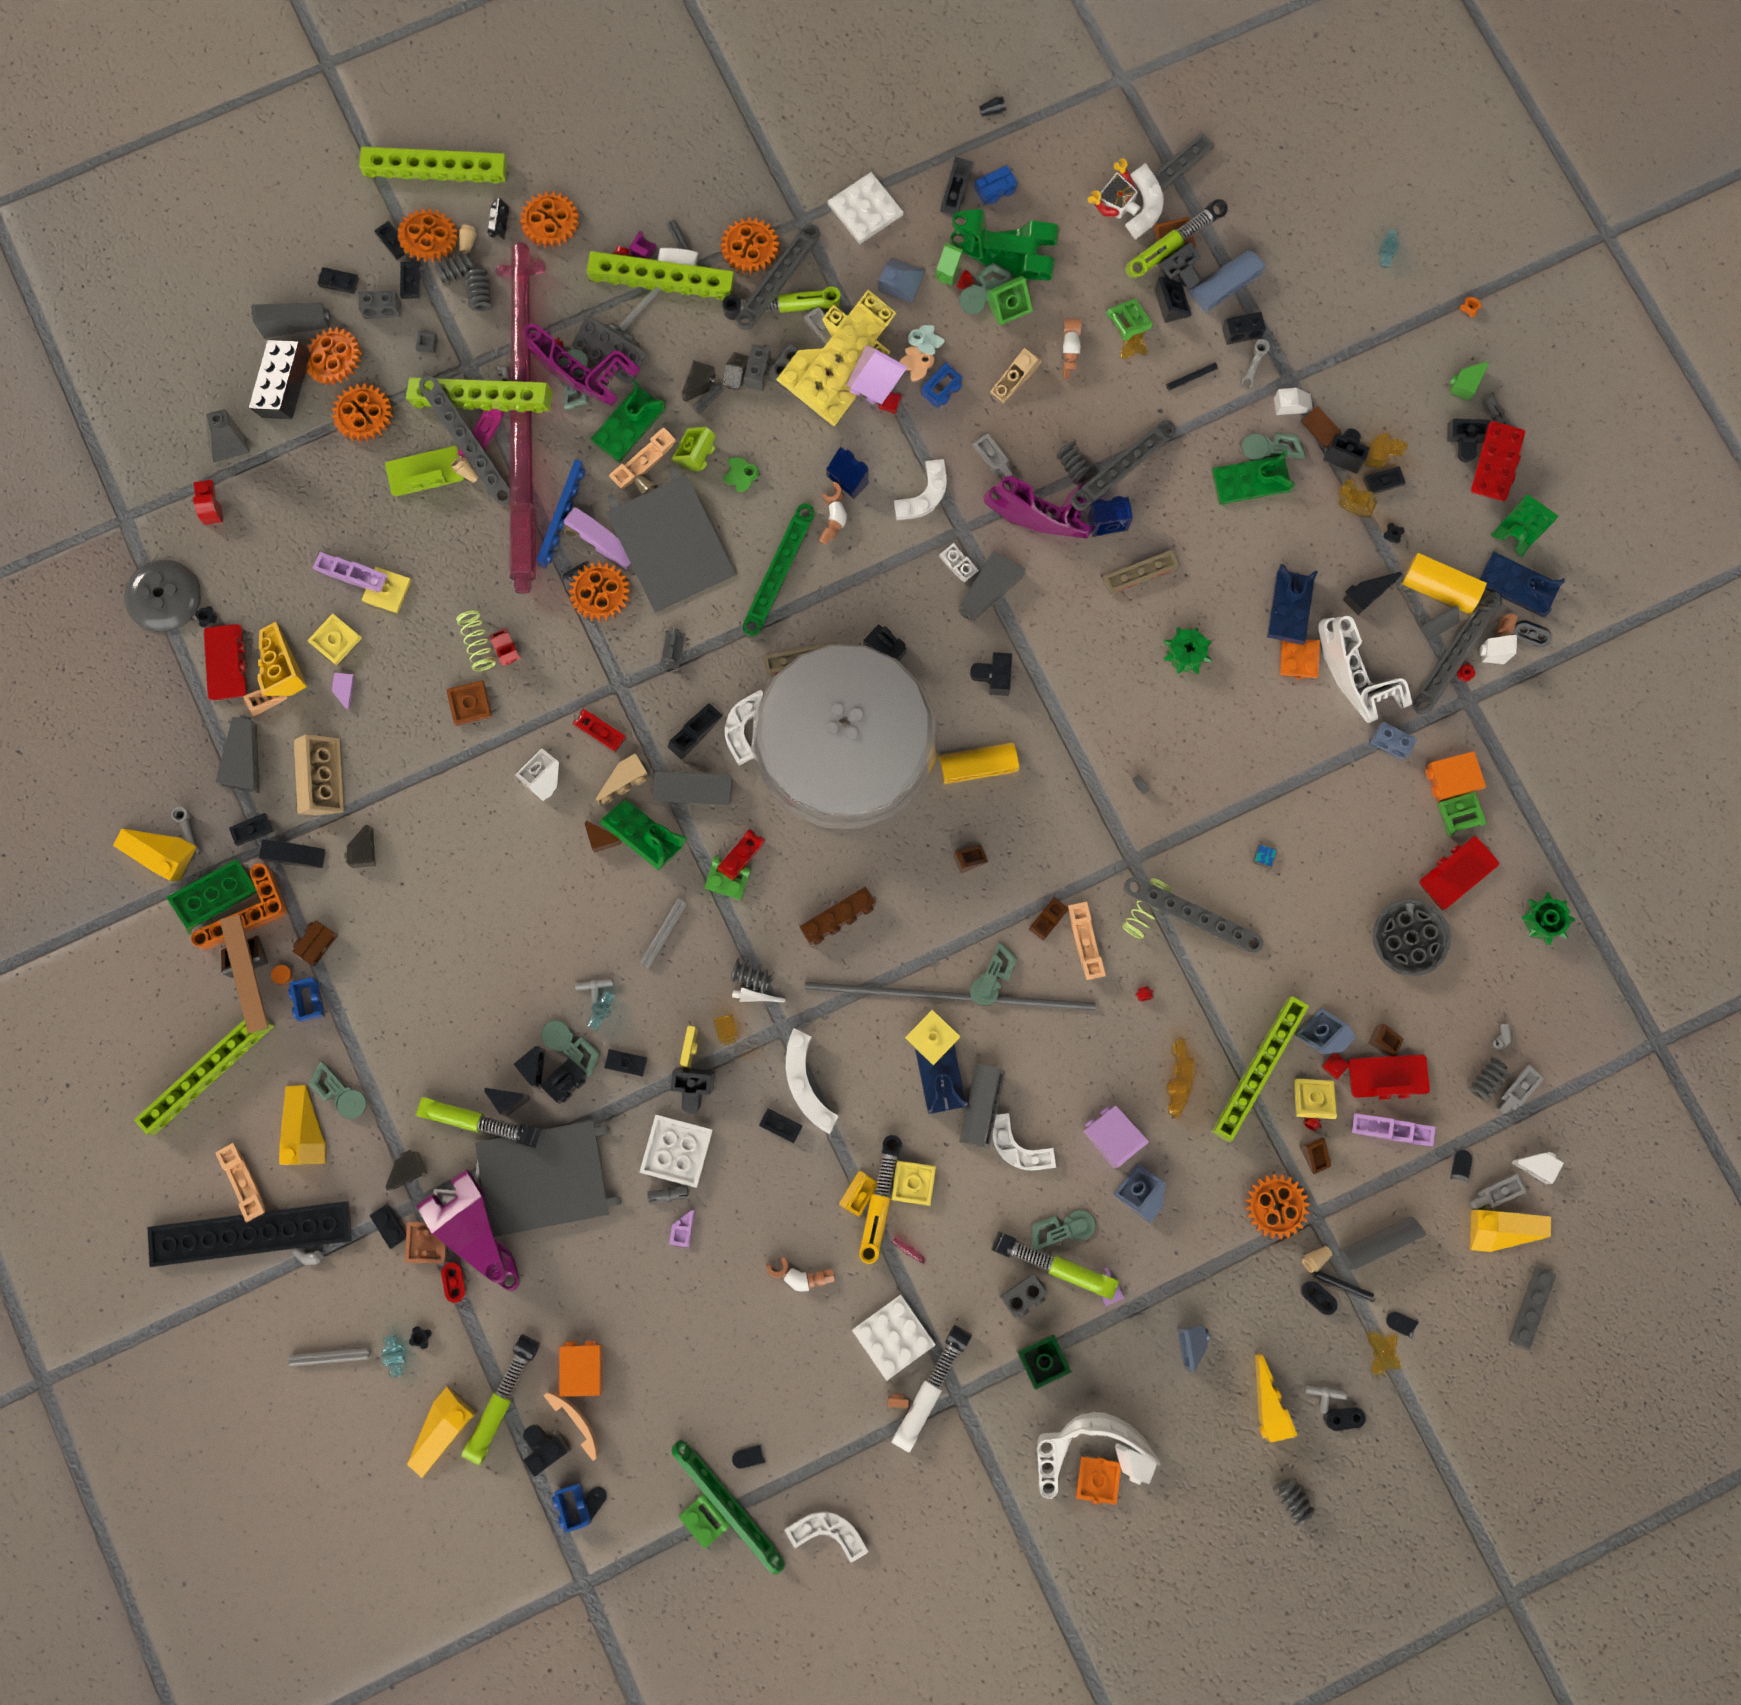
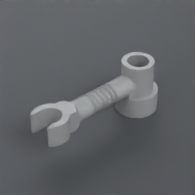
M1260 339L1256 342L1253 361L1247 375L1241 381V386L1244 381H1249V389L1254 383L1253 377L1258 364L1270 348L1268 341Z
M175 807L171 812L172 819L180 822L186 841L196 845L189 824L190 812L186 808ZM199 847L196 848V853L198 855L201 854V850Z

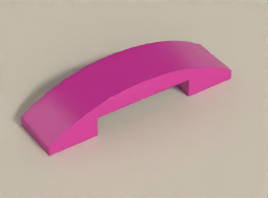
M498 409L483 411L472 431L484 450L504 415L503 411ZM459 449L457 454L465 457L461 449Z

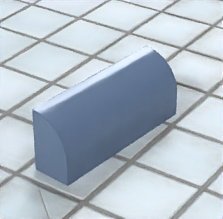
M1247 250L1191 288L1188 293L1206 314L1261 276L1266 265L1254 252Z

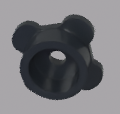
M1389 523L1383 537L1389 542L1398 544L1401 542V535L1404 534L1405 530L1403 527L1395 526L1394 523Z
M210 606L201 608L195 613L200 627L204 628L208 624H214L217 621V617L213 614V608Z
M416 1326L412 1329L413 1333L409 1339V1344L426 1349L432 1332L430 1329L423 1330Z

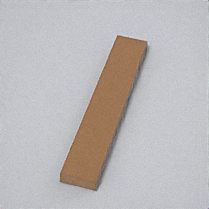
M238 914L220 919L247 1032L253 1033L267 1029L269 1025L242 917Z

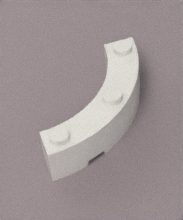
M793 1028L786 1052V1074L790 1090L804 1115L819 1129L830 1135L839 1116L827 1109L818 1100L810 1087L806 1073V1057L812 1037Z

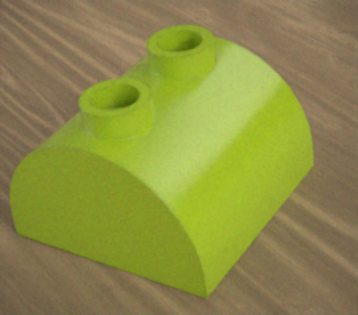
M708 427L687 428L671 460L691 471L703 470L707 465L705 460L707 455L712 454L716 446L713 443L716 440V435Z

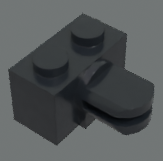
M1192 242L1185 243L1158 263L1167 279L1177 275L1182 284L1187 288L1195 287L1200 280L1192 263L1201 257Z
M1453 418L1448 423L1447 442H1458V459L1460 461L1470 462L1476 457L1477 442H1484L1488 424L1491 420Z
M1347 429L1342 436L1334 435L1327 446L1323 460L1357 474L1366 461L1370 447L1360 444L1361 434L1356 429Z
M879 624L863 640V646H868L898 661L903 658L907 651L906 644L901 639H896L886 626L882 627Z
M993 652L992 664L974 663L970 669L971 679L973 681L988 682L990 684V695L1009 696L1012 653Z
M568 1058L549 1076L541 1087L556 1103H566L572 1097L571 1092L575 1088L580 1089L586 1083L585 1079L588 1076Z
M679 1067L672 1071L671 1091L683 1092V1111L692 1114L699 1110L702 1094L710 1095L714 1090L715 1071Z
M533 1424L524 1430L523 1439L533 1453L523 1459L534 1477L572 1450L561 1433L550 1440L537 1424Z

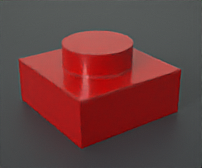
M890 392L882 404L879 403L878 409L896 414L902 395Z
M1332 1053L1321 1067L1337 1080L1350 1064L1337 1053Z

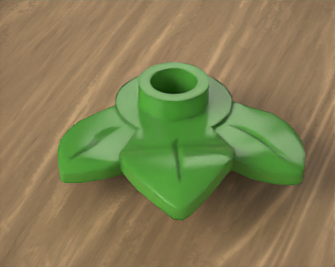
M730 458L728 463L732 470L724 475L723 481L729 485H736L737 492H743L749 489L751 482L758 478L759 470L756 465L748 464L743 458ZM752 471L753 474L748 476L747 472Z

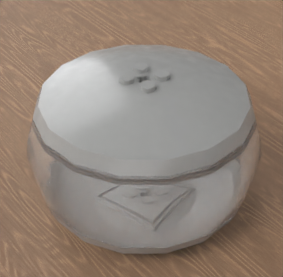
M831 644L795 657L770 679L753 714L751 752L763 785L790 814L821 828L860 830L895 817L922 792L937 760L938 721L924 685L901 661L868 646ZM842 723H848L846 728L842 727Z

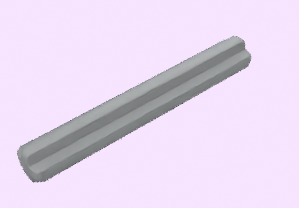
M677 899L640 961L644 967L649 968L687 906L684 900Z
M369 1348L295 1354L289 1356V1365L299 1366L365 1360L370 1358Z

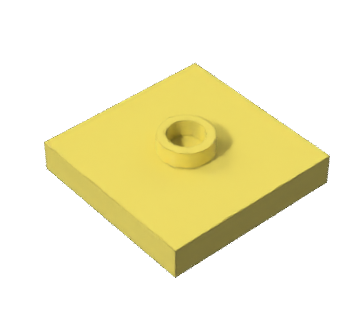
M375 566L374 570L386 574L387 579L380 593L366 589L362 602L398 614L412 580Z
M332 613L307 641L337 666L362 637Z
M931 1010L905 1039L934 1065L961 1036Z
M687 1026L680 1065L683 1068L691 1069L693 1054L696 1055L698 1043H696L698 1030L693 1026Z
M1295 1078L1296 1117L1337 1118L1334 1081Z
M897 1160L891 1200L930 1206L936 1166Z

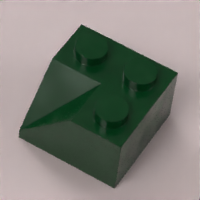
M1054 1334L1016 1350L1030 1383L1035 1390L1072 1373Z

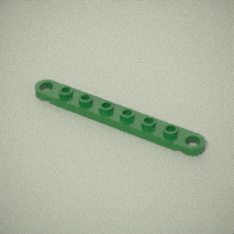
M802 503L797 507L742 625L743 632L749 637H755L761 632L813 521L815 513L813 506L810 504ZM808 509L811 513L808 517H803L800 514L801 510ZM755 623L757 628L752 632L747 629V625Z
M684 1440L677 1441L672 1446L671 1451L686 1473L694 1480L700 1490L704 1492L714 1507L718 1509L767 1570L774 1575L783 1571L785 1560L782 1559V1556L780 1557V1553L778 1554L775 1551L773 1544L698 1454L692 1451V1448L689 1447L690 1445H687V1442Z

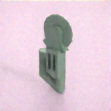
M991 263L975 276L981 287L972 284L971 287L961 292L959 297L961 309L968 314L981 312L985 302L988 301L987 291L1005 283L1013 276L1011 272L995 263ZM993 271L1004 277L1001 281L995 277H992L987 282L984 280Z
M577 349L567 351V353L587 368L588 358L585 353ZM561 359L562 366H566L569 363L568 359ZM576 370L573 375L580 378L584 375V372ZM566 384L564 410H570L587 404L588 395L581 393V398L569 402V398L578 396V391L573 390Z
M1275 433L1274 442H1271L1267 435L1264 437L1260 434H1251L1242 443L1244 455L1252 460H1260L1264 457L1268 458V456H1281L1284 450L1287 451L1285 458H1305V451L1298 435ZM1279 441L1293 442L1297 452H1291L1289 444L1279 443Z
M998 942L986 973L981 974L980 978L975 980L970 987L971 998L978 1005L987 1006L996 1001L999 993L998 989L1001 988L996 978L1009 981L1018 960L1001 942ZM999 951L1009 960L1004 973L999 972L1003 963L997 956Z
M550 1021L541 1032V1039L544 1045L558 1052L563 1051L590 1077L600 1052L584 1036L580 1037L573 1044V1032H570L567 1025L563 1022ZM580 1045L591 1055L586 1068L582 1065L585 1055L578 1049Z
M323 1061L318 1063L309 1083L312 1089L324 1102H327L335 1095L334 1106H337L340 1115L344 1118L355 1119L361 1116L367 1106L364 1094L358 1090H353L352 1087H346ZM323 1071L328 1074L324 1084L331 1090L329 1093L318 1083Z
M1077 1210L1071 1213L1069 1217L1065 1216L1063 1226L1061 1227L1055 1215L1032 1224V1250L1041 1249L1068 1237L1071 1240L1073 1238L1078 1240L1087 1239L1095 1231V1219L1089 1212ZM1054 1224L1056 1229L1046 1232V1242L1039 1245L1040 1230Z

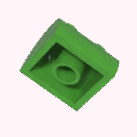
M1023 276L987 291L991 312L999 325L1033 311L1026 280Z

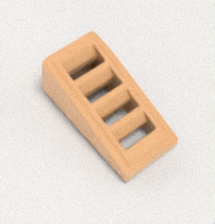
M261 689L243 696L252 717L288 699L287 696H271L272 699L269 700L267 696L262 694ZM262 697L265 702L261 703L259 698ZM256 701L257 706H254L252 702Z

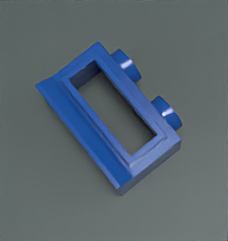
M946 362L923 385L921 395L938 409L949 401L950 395L953 392L957 393L961 389L963 377ZM946 375L951 377L953 380L937 395L933 391L935 386Z
M310 977L289 983L288 994L294 1004L292 1014L297 1021L305 1022L325 1017L318 979ZM309 987L314 1013L309 1015L305 1013L301 988Z
M580 1482L554 1492L555 1496H552L555 1509H559L560 1516L558 1521L560 1528H564L565 1533L590 1525L592 1521ZM569 1491L573 1492L580 1516V1521L571 1523L563 1493Z

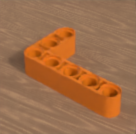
M261 863L253 865L250 870V875L261 903L228 916L240 914L245 933L283 917L287 911L273 871ZM265 869L264 876L259 878V872ZM268 887H272V892L269 895H265V890ZM275 904H279V909L273 913L272 907ZM260 912V918L254 920L255 913ZM220 920L194 931L191 935L192 944L201 949H209L225 942L223 934L218 936V930L221 928ZM205 935V942L200 944L199 940L201 936Z

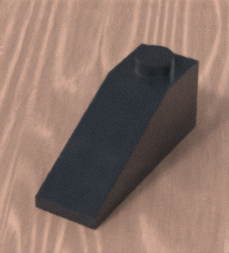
M955 156L940 208L941 212L954 215L959 211L971 177L974 162Z
M1397 572L1362 581L1357 586L1351 585L1345 591L1347 595L1343 601L1359 616L1397 582L1403 574Z

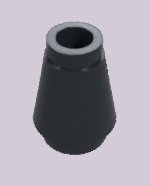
M996 96L979 106L982 117L1003 114L1006 111L1003 96Z

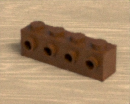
M865 886L799 926L800 931L810 946L813 944L818 945L825 940L824 937L827 935L838 933L845 924L851 925L858 920L857 917L860 915L871 913L874 910L873 907L876 906V902Z

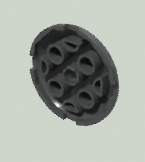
M172 560L152 561L140 567L129 579L124 595L125 606L133 621L142 628L153 632L173 631L185 625L196 613L200 603V586L195 575L183 564ZM164 591L163 595L158 597V592Z
M1403 899L1390 904L1379 914L1373 928V944L1381 961L1391 970L1402 975L1420 976L1435 970L1443 963L1448 950H1450L1451 933L1446 919L1438 909L1421 900ZM1407 934H1411L1413 936V943L1406 940Z

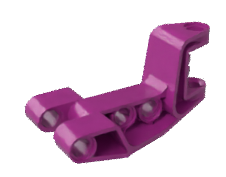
M528 324L524 329L528 349L549 373L573 390L610 406H613L618 399L604 386L609 384L607 378L611 380L614 378L612 372L617 374L619 372L618 367H620L629 375L635 377L640 371V368L620 351H612L594 369H588L557 345L555 339L538 325ZM566 358L569 360V363L566 366H562L559 364V360ZM605 368H607V369L604 371V373L601 375V377L598 379V381L596 382V379L598 378V376L602 373V371H603ZM576 370L584 372V375L580 378L575 377L573 374Z
M1012 476L1003 478L996 486L988 490L983 497L984 503L1010 523H1015L1040 533L1087 539L1092 530L1088 524L1078 519L1081 517V510L1075 509L1071 503L1074 493L1086 483H1082L1068 493L1061 507L1033 495L1031 485ZM1004 483L1009 486V490L1004 487ZM991 493L996 495L997 500L992 498ZM1101 496L1092 505L1099 506L1102 502L1103 496ZM1076 498L1078 503H1086L1083 498ZM1047 512L1051 513L1052 518L1048 516Z
M465 1169L451 1179V1183H453L457 1190L455 1191L457 1197L443 1206L440 1199L435 1194H431L416 1205L417 1209L434 1236L490 1281L499 1284L507 1291H514L520 1285L514 1257L498 1239H494L484 1203L486 1196L472 1174ZM509 1276H513L515 1279L514 1284L507 1287L505 1284L506 1279Z

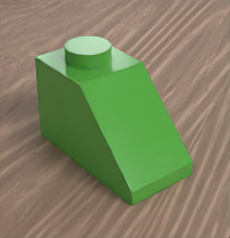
M948 243L945 244L936 269V279L942 284L952 286L961 268L962 249Z
M1483 362L1462 369L1458 375L1454 374L1449 383L1452 385L1449 392L1470 401L1489 363Z

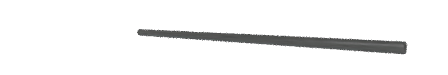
M805 982V990L974 1002L968 993ZM998 996L994 1002L999 1004L1095 1010L1096 1003L1009 996Z

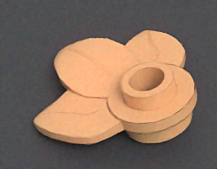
M914 346L906 348L907 356H904L900 363L907 366L906 370L911 371V381H918L924 378L927 369L933 366L934 357L933 355L920 352ZM928 358V361L924 362L922 359Z

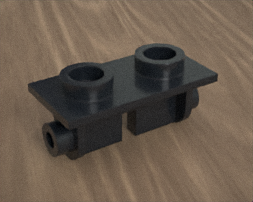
M500 197L498 201H494L491 204L490 218L495 220L489 221L487 233L491 238H495L498 235L504 240L507 230L509 206Z

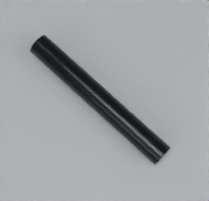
M1212 363L1167 383L1166 388L1170 391L1217 370L1218 366L1216 363Z
M1317 1271L1315 1274V1278L1372 1301L1374 1298V1293L1321 1271Z

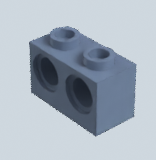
M1382 722L1376 728L1369 743L1404 760L1410 755L1417 738Z

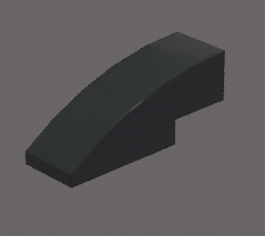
M708 703L683 725L681 731L669 740L668 748L682 760L711 731L723 715Z
M262 840L259 859L285 865L323 868L325 849L287 842Z

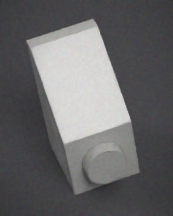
M1278 389L1274 397L1276 416L1310 413L1313 410L1311 394L1301 389Z
M1517 635L1487 639L1480 646L1479 650L1482 662L1505 664L1516 654Z
M1547 1152L1516 1159L1511 1164L1545 1184H1553L1564 1163L1558 1160L1559 1157L1554 1153Z
M1116 1443L1115 1449L1122 1472L1129 1475V1480L1140 1485L1141 1481L1150 1484L1157 1464L1142 1453Z

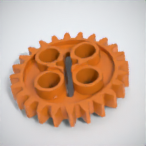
M545 191V196L538 193L537 199L531 196L533 201H526L528 207H522L524 213H520V223L523 233H525L526 238H530L531 243L536 241L538 247L543 243L545 248H547L548 244H551L553 249L556 243L561 247V241L567 244V237L573 239L571 232L577 233L576 227L579 226V215L573 201L569 202L568 196L563 198L562 193L556 196L555 191L548 195V192Z
M422 208L420 213L415 209L414 215L408 213V218L403 217V222L399 223L398 241L400 242V247L404 248L405 253L410 252L411 258L416 255L417 261L424 258L425 263L427 259H431L432 263H434V258L441 261V256L447 258V252L453 253V248H456V242H458L457 229H455V223H451V218H446L445 213L439 215V210L432 213L431 208H429L428 212H425L424 208Z
M748 217L745 222L741 218V223L734 221V227L728 225L729 231L724 230L725 237H721L722 243L720 244L722 256H725V263L729 262L730 268L735 266L736 272L742 269V274H744L746 270H749V274L752 275V271L755 270L759 274L760 268L766 271L765 265L771 267V261H776L775 255L779 254L778 235H775V229L770 230V224L765 226L764 220L758 223L757 217L754 221H751V218Z
M329 327L328 332L323 329L322 335L316 333L317 338L310 339L312 344H306L311 352L306 372L320 384L324 382L328 386L331 382L333 385H336L337 380L343 383L344 377L349 379V373L355 374L353 368H359L356 362H361V359L358 357L362 355V352L359 350L361 346L352 333L347 332L344 328L340 330L336 327L334 331Z
M357 383L356 389L349 386V392L342 390L344 395H337L339 402H333L336 408L331 409L334 413L332 418L335 421L334 425L338 427V431L343 433L345 438L350 437L351 441H354L357 437L359 443H361L362 438H365L369 442V437L376 440L375 434L382 436L381 430H388L385 424H391L388 418L393 417L390 412L393 408L390 405L389 398H387L384 392H381L380 388L375 390L373 385L368 388L366 383L360 388ZM363 399H367L366 402L360 403ZM353 401L356 402V404L363 411V413H366L367 417L373 422V424H369L365 417L352 404ZM353 410L350 414H346L347 411ZM374 412H379L377 415L372 416ZM360 423H364L362 427H357Z
M598 562L597 567L591 563V568L589 569L584 565L585 571L578 570L579 577L573 576L575 583H570L573 589L569 590V594L573 596L569 598L571 602H574L572 604L573 608H578L577 613H583L584 619L590 616L592 622L595 617H597L599 622H601L602 617L608 621V616L610 615L615 619L614 613L621 614L620 607L626 608L624 601H629V597L626 596L630 594V590L626 589L629 587V583L625 582L627 580L626 576H621L622 571H616L615 565L609 568L607 562L604 567H602L600 562ZM595 577L601 578L597 583L592 582V579ZM610 586L617 587L615 591H608ZM584 593H591L589 598L582 597ZM602 601L607 602V605L604 607L598 606Z
M1272 1174L1270 1180L1266 1175L1264 1176V1182L1261 1179H1257L1259 1186L1251 1185L1254 1190L1253 1192L1247 1191L1251 1198L1244 1199L1245 1202L1249 1203V1206L1244 1209L1250 1210L1246 1218L1253 1219L1250 1225L1257 1224L1256 1232L1261 1229L1263 1230L1262 1236H1266L1269 1233L1270 1239H1274L1277 1234L1278 1239H1282L1284 1233L1286 1238H1290V1231L1293 1234H1297L1296 1227L1303 1229L1300 1222L1308 1221L1303 1217L1304 1214H1310L1309 1211L1305 1210V1207L1310 1206V1204L1304 1203L1308 1195L1301 1194L1304 1188L1297 1189L1299 1182L1291 1184V1177L1284 1180V1175L1282 1174L1277 1179L1276 1174ZM1281 1188L1287 1192L1285 1199L1279 1197L1278 1193ZM1262 1195L1268 1197V1204L1266 1206L1260 1203ZM1276 1203H1280L1281 1207H1279L1278 1210L1273 1209V1206H1275ZM1289 1207L1294 1211L1292 1218H1288L1285 1213ZM1269 1214L1275 1216V1223L1273 1225L1267 1222ZM1280 1215L1284 1220L1283 1224L1281 1223Z

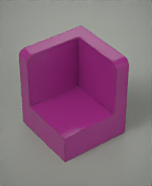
M639 231L629 250L631 257L650 259L657 247L654 243L644 239L643 232Z

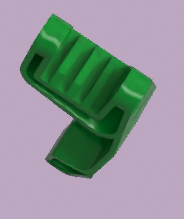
M984 210L958 211L953 215L952 226L955 231L951 234L950 244L962 249V253L987 267L991 263H995L1011 272L1012 277L1015 279L1023 276L1025 280L1048 281L1053 278L1055 260L1049 256L1038 255V247L1057 245L1059 226L1057 224L1031 220L1019 229L992 232L987 230ZM963 218L966 222L963 225H959L955 220ZM956 236H961L963 242L956 243L953 239Z

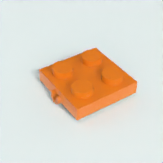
M1306 639L1304 645L1281 641L1279 675L1293 676L1295 679H1302L1303 677L1318 678L1320 640Z
M1080 1456L1075 1498L1092 1501L1093 1504H1100L1101 1502L1117 1505L1121 1471L1120 1462L1105 1460L1104 1457Z

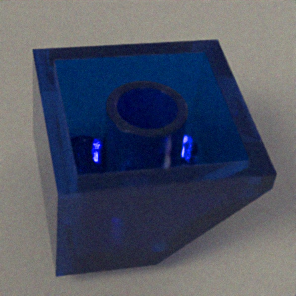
M1116 496L1112 500L1106 501L1099 499L1091 504L1087 517L1089 526L1092 528V537L1128 531L1133 519L1129 497Z

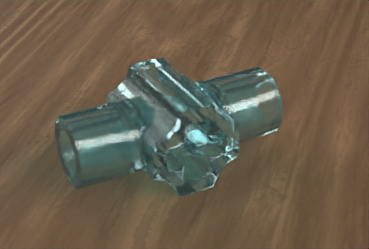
M1393 229L1387 231L1386 237L1379 248L1378 254L1381 256L1379 265L1383 268L1391 266L1392 258L1399 247L1397 242L1398 231Z
M604 991L599 1002L594 1003L591 1008L593 1014L587 1026L598 1031L603 1020L609 1018L611 1014L609 1008L616 997L615 995ZM602 1006H604L603 1009L605 1010V1013H601L599 1015L597 1009L599 1007L602 1008Z
M396 1334L383 1337L385 1349L381 1350V1359L384 1367H389L390 1378L404 1375L402 1363L406 1362V1354L403 1345L398 1346Z

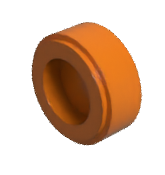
M278 965L273 968L271 978L275 983L285 985L291 981L292 971L285 965Z

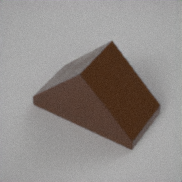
M586 820L585 827L594 853L621 845L622 841L614 834Z
M981 845L956 850L953 856L961 874L988 862Z
M1382 1023L1375 1026L1368 1044L1393 1056H1397L1404 1039L1389 1026Z
M1324 1137L1317 1138L1300 1146L1313 1175L1331 1167Z

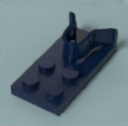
M1494 551L1491 553L1479 580L1487 583L1485 590L1491 593L1497 592L1500 597L1543 618L1551 612V605L1557 592L1565 582L1564 578L1552 580Z
M1280 564L1275 578L1267 638L1301 645L1305 644L1313 585L1318 571H1314L1307 576L1289 572L1284 564Z
M953 1045L934 1065L915 1049L928 1114L967 1107L955 1046Z

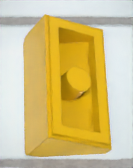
M858 1171L839 1205L860 1217L871 1198V1194L877 1188V1181L867 1174Z

